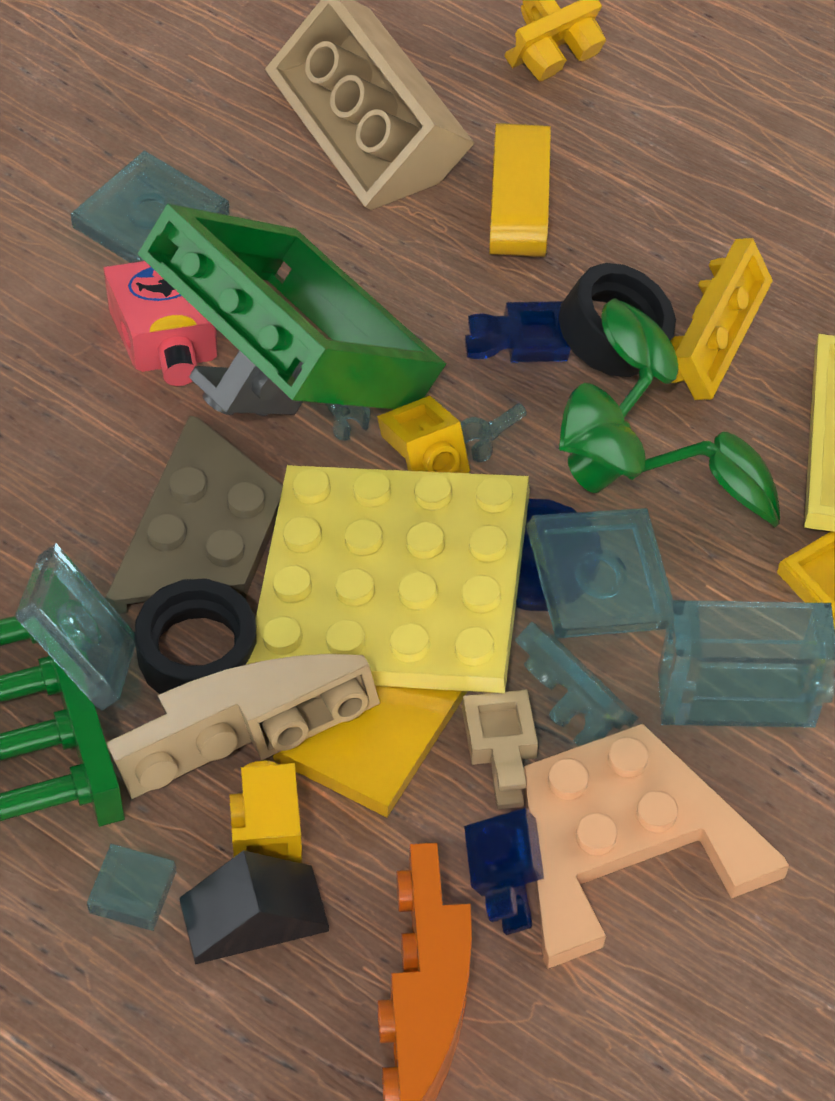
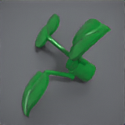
M616 298L610 300L603 306L601 314L604 333L615 351L627 363L639 369V379L619 406L608 393L590 383L579 385L571 393L563 413L559 450L571 453L568 456V466L573 477L587 491L599 493L621 475L633 480L645 471L693 456L705 455L710 458L709 467L711 473L733 498L766 520L773 528L780 524V507L772 475L761 456L738 436L729 432H721L715 437L714 443L702 441L646 459L640 439L631 430L630 424L624 421V418L651 384L653 376L666 384H670L676 379L678 360L669 338L649 316Z

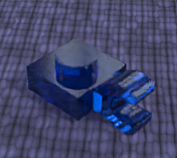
M563 301L506 302L504 316H493L483 313L468 316L470 335H465L464 338L467 358L486 359L496 355L503 349H509L510 362L568 361L571 348L563 338L558 320Z
M522 808L464 826L471 887L482 897L485 896L489 920L491 922L502 920L503 933L506 935L532 928V916L527 898L526 884L544 879L536 818L526 808Z

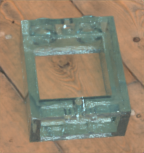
M672 600L658 667L661 725L815 728L823 703H831L834 695L835 629L831 603Z

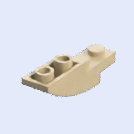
M317 654L271 659L226 669L159 694L158 698L165 715L106 742L131 799H134L150 790L162 788L173 779L211 761L223 759L234 750L251 742L261 760L280 751L290 750L301 744L305 739L332 726L357 718L364 711L380 704L370 666L364 655Z

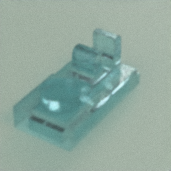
M531 622L514 640L530 655L524 666L532 675L551 690L557 684L564 686L568 690L550 711L551 720L564 727L573 716L586 714L584 729L573 740L578 746L604 738L613 727L619 730L624 724L631 727L639 718L549 631Z

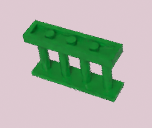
M55 573L29 579L34 604L23 607V614L0 620V646L31 638L32 644L45 642L48 656L39 658L38 666L0 675V703L46 690L47 696L60 693L64 709L53 712L54 719L0 733V761L61 744L63 750L76 748L80 764L69 767L70 774L0 793V821L78 800L79 806L92 803L99 827L125 820L119 784Z

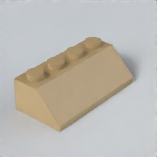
M320 0L265 68V71L363 206L370 210L440 184L474 145L470 136L372 10L354 0Z

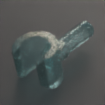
M325 403L334 416L333 433L337 439L342 441L350 439L351 426L346 419L356 420L362 429L368 430L370 421L369 407Z
M516 404L493 421L487 422L477 417L466 418L461 421L465 444L470 440H480L471 448L474 461H487L493 453V440L500 436L504 430L526 416L527 412L522 404Z

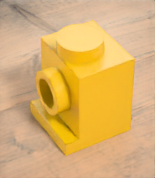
M255 761L241 767L243 793L229 794L234 857L245 850L302 863L301 827L295 763L277 764L272 761Z

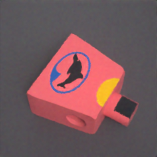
M145 261L103 267L109 311L134 368L141 372L162 369L164 381L172 386H184L193 382L189 375L194 367L197 366V363L212 361L217 357V329Z

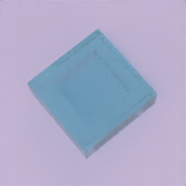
M110 844L87 901L89 913L154 931L176 874L175 861Z

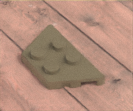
M189 416L106 595L107 612L114 614L128 613L127 604L145 602L160 588L183 579H210L229 585L246 598L274 531L283 485L201 419Z

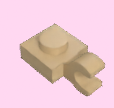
M528 690L463 696L462 713L471 764L491 763L497 809L524 807L522 789L526 788V780L522 760L537 758L538 749Z

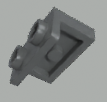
M240 350L229 368L195 366L189 375V378L204 391L202 395L204 401L213 409L226 415H233L234 413H255L260 416H268L269 414L295 415L303 401L291 400ZM301 361L292 374L295 379H297L302 371L301 366L303 363Z

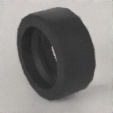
M603 263L590 267L561 303L558 320L563 338L574 354L591 368L610 376H635L639 374V369L627 363L609 343L604 333L602 319L596 312L593 301L608 303L616 298L639 309L664 331L670 341L674 337L676 317L672 304L659 285L636 269L624 264Z
M183 579L160 588L144 602L135 620V646L138 666L147 684L159 694L190 681L226 669L246 665L256 645V619L246 598L229 585L210 579ZM207 618L223 623L234 634V647L221 659L206 665L186 666L170 661L159 649L161 635L171 626L188 619Z

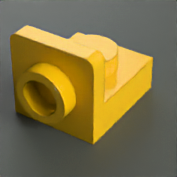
M427 396L377 416L382 438L406 459L408 471L470 472L461 422L432 396Z

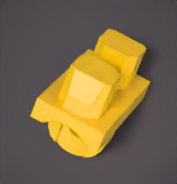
M523 0L521 12L527 25L517 29L515 33L516 46L506 51L504 57L512 69L525 63L532 74L541 82L554 76L563 68L567 60L558 47L567 43L578 61L583 62L597 55L606 42V38L595 20L602 8V4L599 0H579L561 9L555 0Z

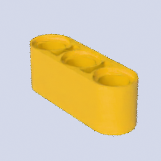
M496 123L489 254L530 257L546 256L551 126Z

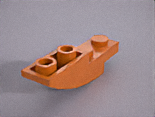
M420 843L410 844L409 870L396 871L398 911L411 912L413 933H401L403 973H391L390 999L378 1000L380 1044L393 1043L395 1067H382L383 1101L436 1100L448 1075L455 1054L466 1007L472 945L471 904L443 905L438 844Z

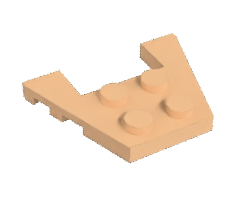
M644 724L524 766L526 788L523 789L530 851L533 854L535 871V894L541 923L542 955L547 969L604 947L606 935L580 884L695 841H700L731 899L786 877L789 864L785 857Z

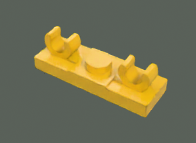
M753 238L735 239L726 258H717L710 261L709 267L714 278L712 280H700L698 286L703 296L692 315L693 320L684 336H675L670 341L678 360V374L671 383L685 381L694 400L713 399L773 282Z

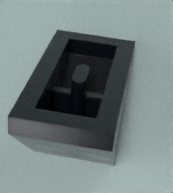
M243 850L179 898L195 965L329 932L328 920L312 866Z

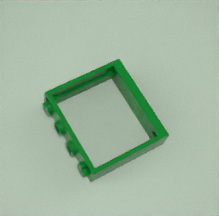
M167 203L138 252V255L291 400L396 409L424 398L447 364L296 228ZM283 262L292 268L285 280L277 274ZM263 280L270 282L332 340L326 339ZM301 361L303 363L301 366L302 371L297 379H295L292 374Z

